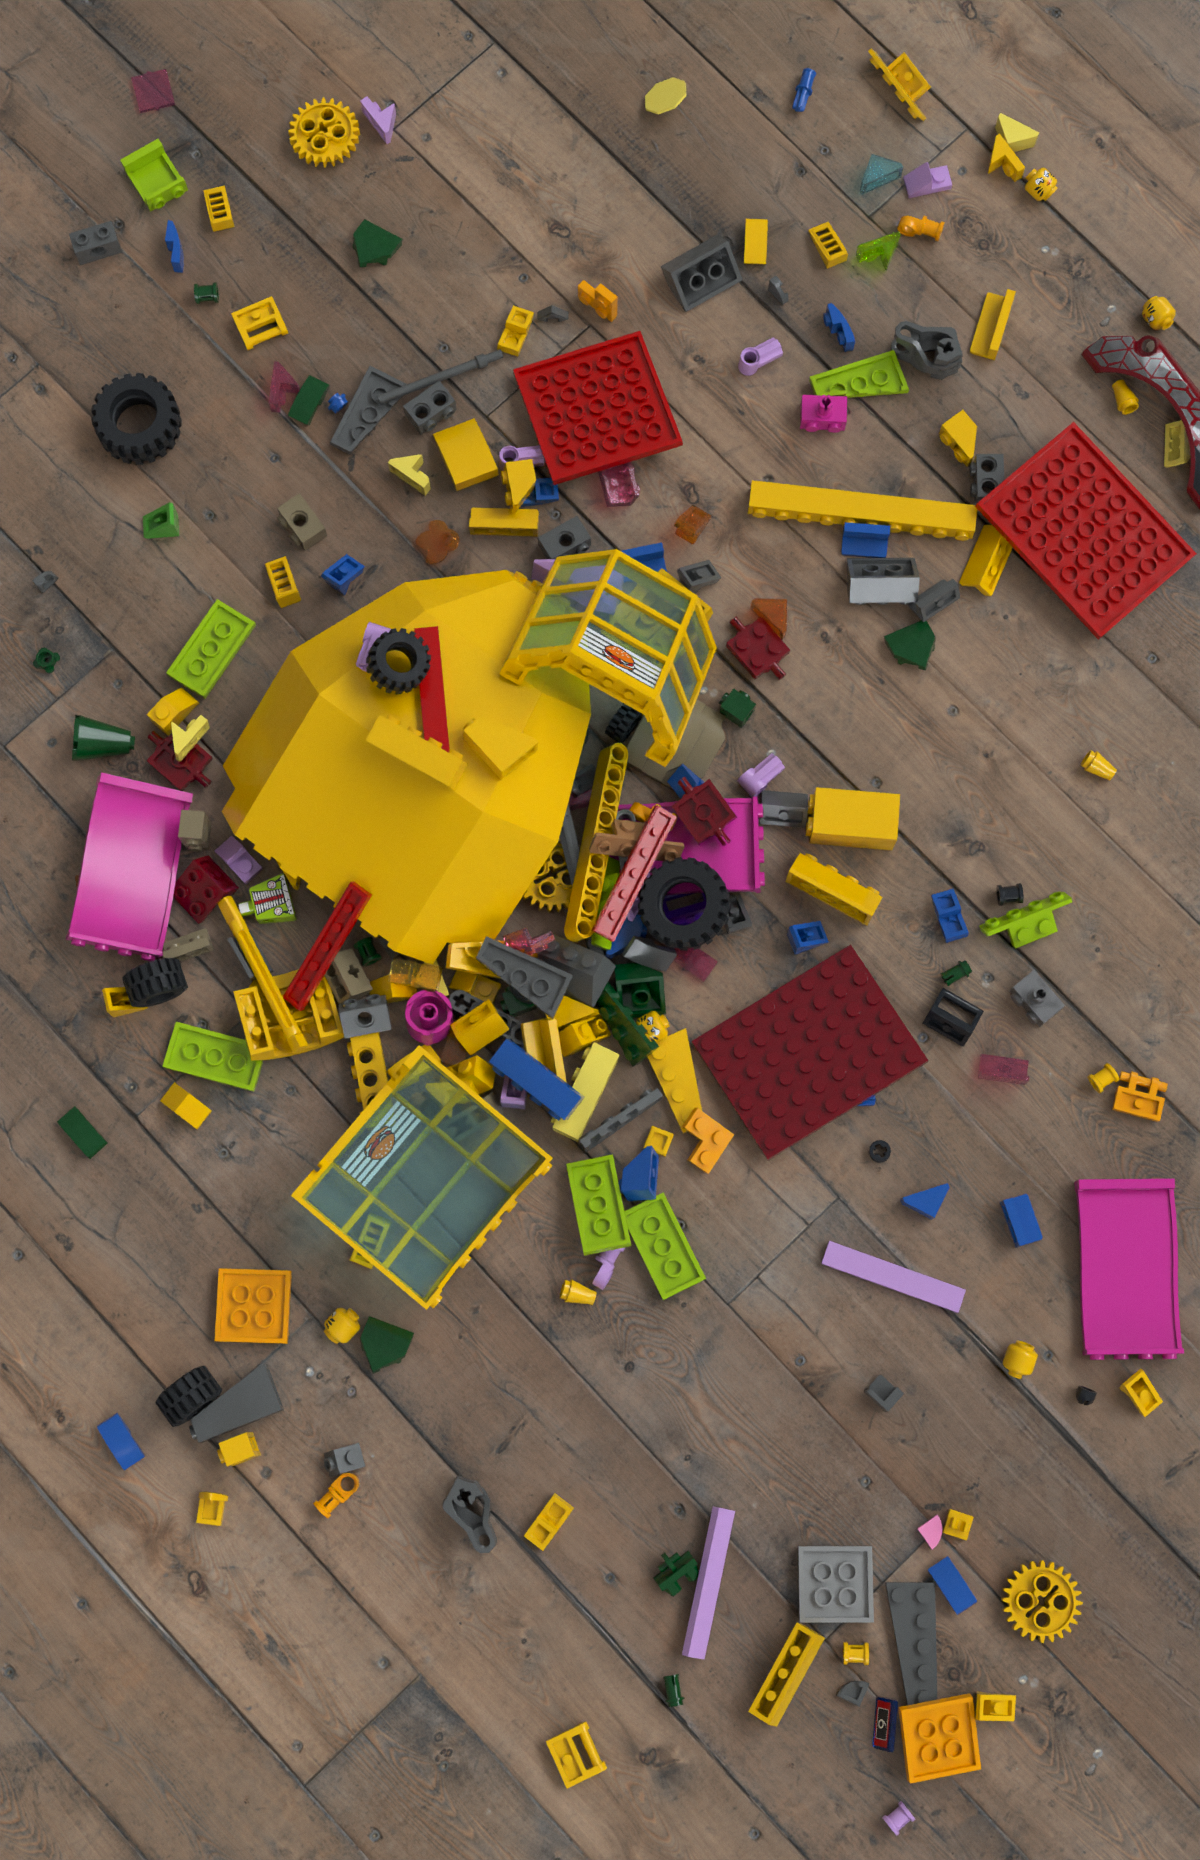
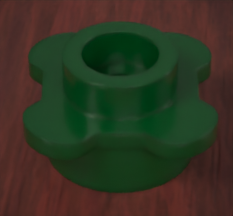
M43 647L37 653L33 665L37 669H44L46 673H52L55 670L56 662L60 660V655L57 652L52 653Z

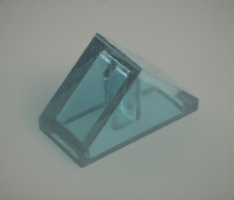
M871 154L861 183V195L901 178L903 171L902 163Z

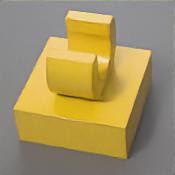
M949 1509L942 1533L967 1541L974 1517Z

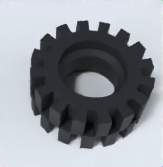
M623 703L609 722L605 734L618 743L624 742L630 736V733L633 732L643 714Z

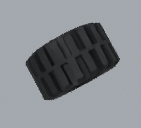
M395 628L391 629L389 633L385 631L375 640L366 658V663H368L366 669L367 673L372 674L370 677L371 681L378 682L376 687L380 690L382 687H385L386 693L390 694L392 691H395V695L403 691L408 693L421 683L430 669L429 662L431 661V655H427L429 651L428 645H422L424 639L421 636L417 639L414 637L415 632L411 631L408 634L404 628L397 632ZM393 650L403 652L410 660L411 670L400 673L391 669L386 661V653Z
M162 958L141 964L128 971L122 977L130 1004L133 1007H150L178 997L188 988L180 961L176 958Z
M205 1365L199 1366L183 1375L158 1396L155 1404L171 1426L176 1427L186 1423L215 1401L222 1392V1388Z

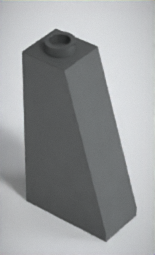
M268 1364L257 1367L190 1419L192 1425L189 1426L194 1440L197 1439L199 1443H203L284 1410Z

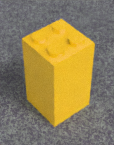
M816 787L814 794H810L808 800V814H811V817H808V822L806 823L805 836H809V844L893 850L898 837L900 794Z

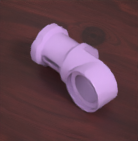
M625 1248L601 1252L599 1256L595 1257V1260L603 1265L592 1283L593 1285L602 1290L606 1287L613 1274L614 1262L619 1253L623 1252Z

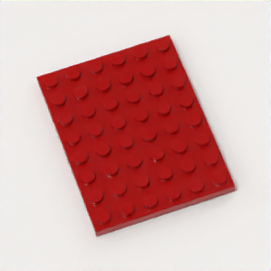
M1075 422L1065 428L975 506L1098 640L1197 554Z

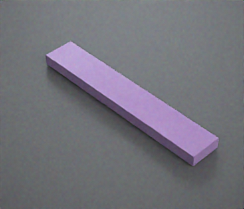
M831 1241L828 1242L821 1262L822 1265L959 1313L966 1291L957 1286Z
M714 1506L712 1508L682 1651L683 1656L705 1659L735 1515L733 1510Z

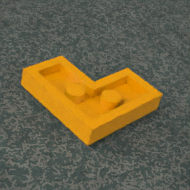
M585 280L578 285V298L583 304L593 307L596 313L603 319L607 318L612 322L617 317L618 296L601 283L596 288H593Z
M695 1107L682 1128L700 1140L687 1160L704 1173L709 1174L734 1134Z

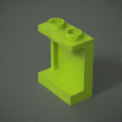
M159 139L120 160L125 173L150 212L154 209L162 208L168 201L179 198L188 191L184 178L179 175L170 161Z

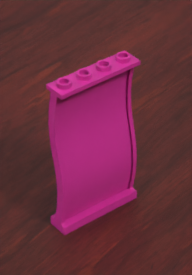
M101 772L97 777L79 881L65 940H70L72 945L85 947V944L94 945L95 950L108 952L109 949L118 950V954L122 956L141 955V959L146 961H153L155 958L162 957L182 844L178 838L181 810H189L192 803V793Z
M758 797L724 798L737 816L723 830L731 840L730 843H727L724 837H722L727 844L726 846H722L716 836L708 838L699 845L678 816L676 824L669 831L665 841L683 843L684 850L681 854L683 859L690 857L695 858L699 862L707 863L719 874L729 892L761 893L760 886H765V873L760 872V863H764V849L759 848V840H764L763 826H759V818H763V804H758ZM678 801L642 805L652 809L654 805L659 804L661 808L668 812L677 814L672 805ZM619 804L618 812L620 810H629L632 804ZM609 855L610 858L619 861V856ZM654 861L650 871L654 867L660 868L663 861ZM681 883L670 889L666 895L702 893L703 891L693 883Z
M1082 1179L1075 1181L1079 1221L1083 1355H1090V1360H1105L1104 1355H1114V1360L1129 1359V1355H1138V1359H1153L1155 1354H1162V1359H1177V1354H1184V1349L1182 1348L1179 1318L1178 1240L1174 1197L1175 1179Z

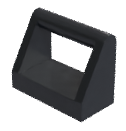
M942 988L922 1024L964 1047L984 1011L949 990ZM942 998L975 1016L972 1023L969 1025L938 1007Z

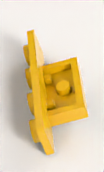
M872 48L868 50L872 56L869 59L877 70L879 68L883 70V79L889 86L893 84L897 90L894 93L902 103L906 100L910 106L907 110L913 118L919 117L922 121L927 119L915 101L926 93L931 86L907 54L903 52L887 67Z

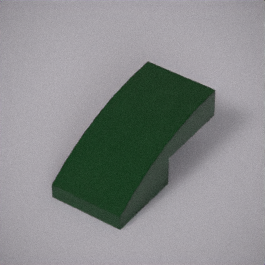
M309 375L297 394L288 416L310 426L317 407L322 405L330 385Z
M75 1106L57 1121L89 1159L108 1144L97 1129L91 1125Z

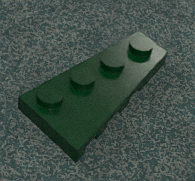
M607 982L596 1004L602 1018L606 1020L612 1030L613 1037L623 1049L625 1058L634 1067L645 1060L659 1046L655 1040L650 1042L645 1035L647 1030L642 1024L638 1026L632 1019L633 1012L628 1006L621 1005L619 994Z

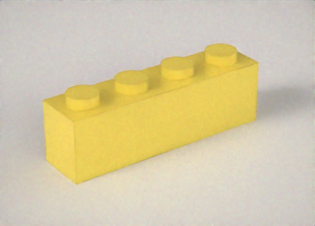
M595 1042L592 1047L587 1046L582 1056L585 1062L581 1069L576 1068L571 1079L574 1081L572 1087L582 1094L584 1099L568 1120L561 1118L558 1121L552 1117L551 1123L554 1124L552 1127L554 1131L579 1142L619 1060L620 1054Z

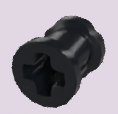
M1021 883L1016 884V886L1006 887L997 885L996 895L999 906L1010 902L1023 903L1024 895Z

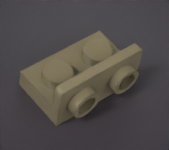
M204 928L164 942V952L162 953L164 958H176L182 962L213 951L214 948L208 931Z

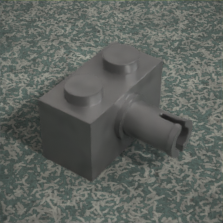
M1035 970L1009 991L1012 994L1010 997L1013 1002L1019 1007L1022 1006L1026 1010V1016L1034 1025L1037 1023L1039 1027L1065 1006Z

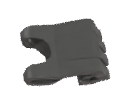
M909 321L900 322L896 326L895 339L891 343V351H895L898 359L910 363L917 370L929 373L931 378L943 380L958 372V369L961 367L963 353L954 328L923 327ZM903 329L910 331L911 337L902 335L900 331ZM898 344H901L906 348V350L900 351L897 349L896 346ZM936 351L933 362L927 359L925 352Z
M457 1476L446 1498L443 1500V1509L467 1532L476 1551L479 1553H489L497 1544V1537L490 1522L491 1499L478 1481ZM464 1491L469 1493L468 1500L470 1505L476 1501L477 1496L483 1498L484 1508L482 1516L473 1513L467 1508L468 1503L461 1496ZM480 1535H488L490 1539L488 1546L481 1545L479 1542Z

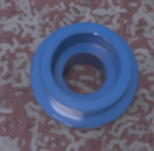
M336 393L328 400L330 404L328 410H332L335 414L348 403L346 395L344 393L341 395Z

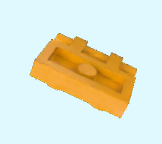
M1121 1071L1119 1079L1127 1082V1088L1117 1087L1112 1110L1159 1122L1165 1098L1156 1096L1157 1090L1166 1092L1168 1083L1161 1082L1155 1077L1149 1079L1138 1076L1136 1072L1131 1071L1127 1073ZM1136 1085L1147 1087L1148 1093L1136 1091Z

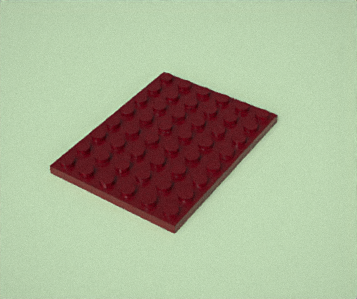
M851 944L692 1041L693 1046L767 1161L928 1063L927 1057Z

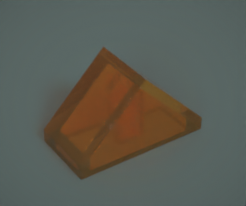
M755 598L752 600L750 609L759 618L762 617L783 640L787 631V599Z

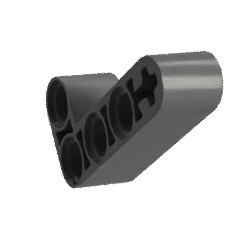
M463 990L454 991L449 998L452 1011L461 1017L467 1014L468 1008L462 1004L457 1007L456 999L461 1000V998H464L465 1004L471 1007L470 1011L484 1002ZM496 1008L500 1017L508 1022L507 1026L509 1028L507 1032L499 1037L504 1040L510 1039L525 1050L523 1041H518L515 1038L516 1033L522 1031V1022Z

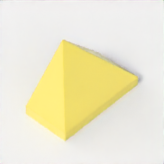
M1182 420L1165 424L1164 467L1168 468L1187 463L1191 458L1190 445Z

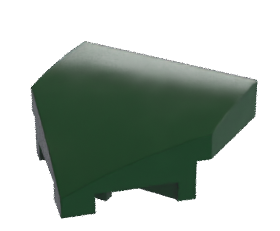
M364 219L353 233V250L356 251L359 267H366L368 263L387 265V259L391 258L402 246L403 239Z
M921 620L884 636V642L893 657L897 658L898 664L907 663L918 666L919 669L926 671L928 660L935 649L936 637L927 621L923 622Z
M369 1316L360 1337L361 1349L366 1355L372 1373L379 1372L380 1369L394 1363H401L402 1358L406 1356L414 1333Z

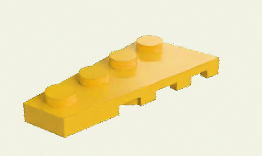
M540 938L498 940V942L538 958ZM483 942L452 943L448 945L446 968L499 978L476 960Z
M686 1028L657 1042L659 1047L647 1057L683 1134L688 1132L682 1126L693 1109L696 1107L702 1111Z

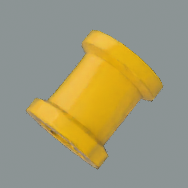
M1106 1063L1104 1068L1096 1074H1090L1087 1077L1091 1086L1099 1094L1103 1092L1104 1087L1120 1080L1117 1072L1109 1063Z
M843 1642V1665L863 1663L864 1666H868L869 1644L864 1642L863 1645H848L847 1642Z

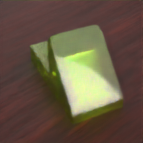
M898 231L858 245L856 252L858 262H871L880 256L885 270H887L899 245L900 232Z

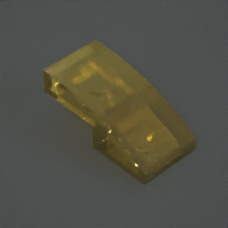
M393 959L388 982L438 991L443 968L440 966L418 964L415 961Z

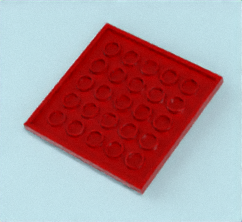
M641 331L513 369L516 383L553 485L683 446L681 435Z

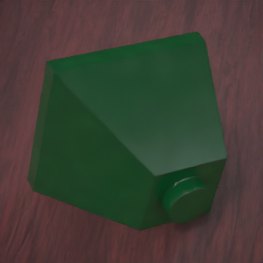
M638 963L615 965L616 992L620 996L621 1005L628 1006L633 1012L632 1018L641 1017L651 1011H656L659 1015L666 1014L663 973Z

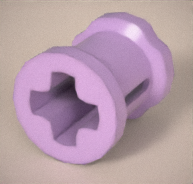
M902 1801L898 1803L899 1806L892 1813L882 1817L896 1836L900 1834L899 1830L909 1821L913 1822L916 1820Z

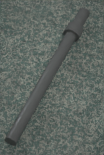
M499 349L486 355L482 353L474 356L473 360L376 396L378 403L388 402L475 368L487 367L488 363L503 358L502 351Z

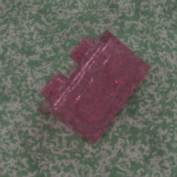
M628 462L598 472L607 507L631 506L639 497L640 487L636 483L633 463Z
M526 927L503 936L505 945L527 955H532L549 948L547 943L555 940L552 931L531 938Z

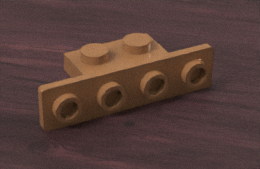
M614 819L611 825L613 834L595 833L589 847L590 853L629 857L645 823ZM664 841L655 861L664 862L668 860L672 862L674 858L681 857L684 844Z

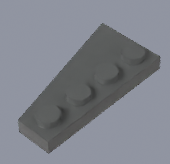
M369 366L330 441V445L350 455L402 398L401 396L379 404L376 396L407 384Z
M487 936L476 957V960L552 1019L573 978V975Z
M651 1088L639 1096L641 1098L634 1104L632 1102L628 1103L620 1109L621 1113L614 1118L610 1116L601 1123L602 1126L596 1130L592 1129L583 1135L580 1140V1146L584 1152L587 1153L662 1100L663 1095L657 1088L654 1091Z

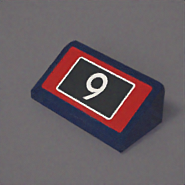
M876 1698L872 1746L875 1749L892 1753L895 1746L898 1701L895 1698Z

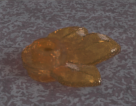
M433 520L429 523V531L421 533L415 542L422 549L428 550L426 563L436 564L445 560L448 552L455 550L459 546L460 538L458 533L449 529L445 522ZM450 536V541L445 543L446 538Z

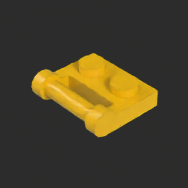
M272 296L231 313L247 351L253 349L254 345L280 334L282 336L289 334ZM276 321L278 326L249 338V332Z
M587 1721L546 1740L567 1789L607 1769L605 1761H601L588 1732L589 1726ZM578 1734L593 1765L588 1769L585 1768L572 1738Z

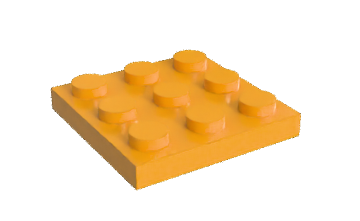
M219 1268L214 1341L288 1344L292 1271Z
M970 1693L898 1707L906 1777L910 1784L981 1770L973 1696Z

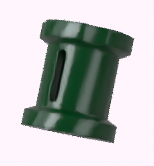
M213 282L212 285L203 286L194 284L196 304H200L203 301L219 303L217 282Z
M372 937L359 940L353 945L355 949H358L363 960V967L375 964L382 959L381 955L377 954L374 948Z

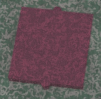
M166 69L155 72L147 71L146 74L131 77L140 113L151 110L159 111L160 108L175 105Z

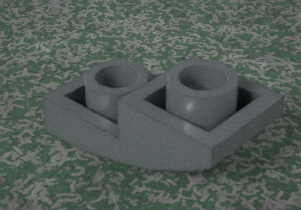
M638 936L632 937L622 953L624 957L638 964L665 972L677 956L675 949L655 945L652 939Z

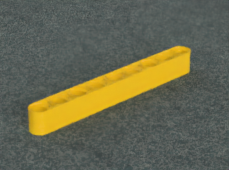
M615 743L600 751L564 927L565 936L571 942H577L590 937L593 934L591 930L597 919L609 855L590 853L589 847L595 833L613 834L611 825L617 817L628 761V750L622 743Z

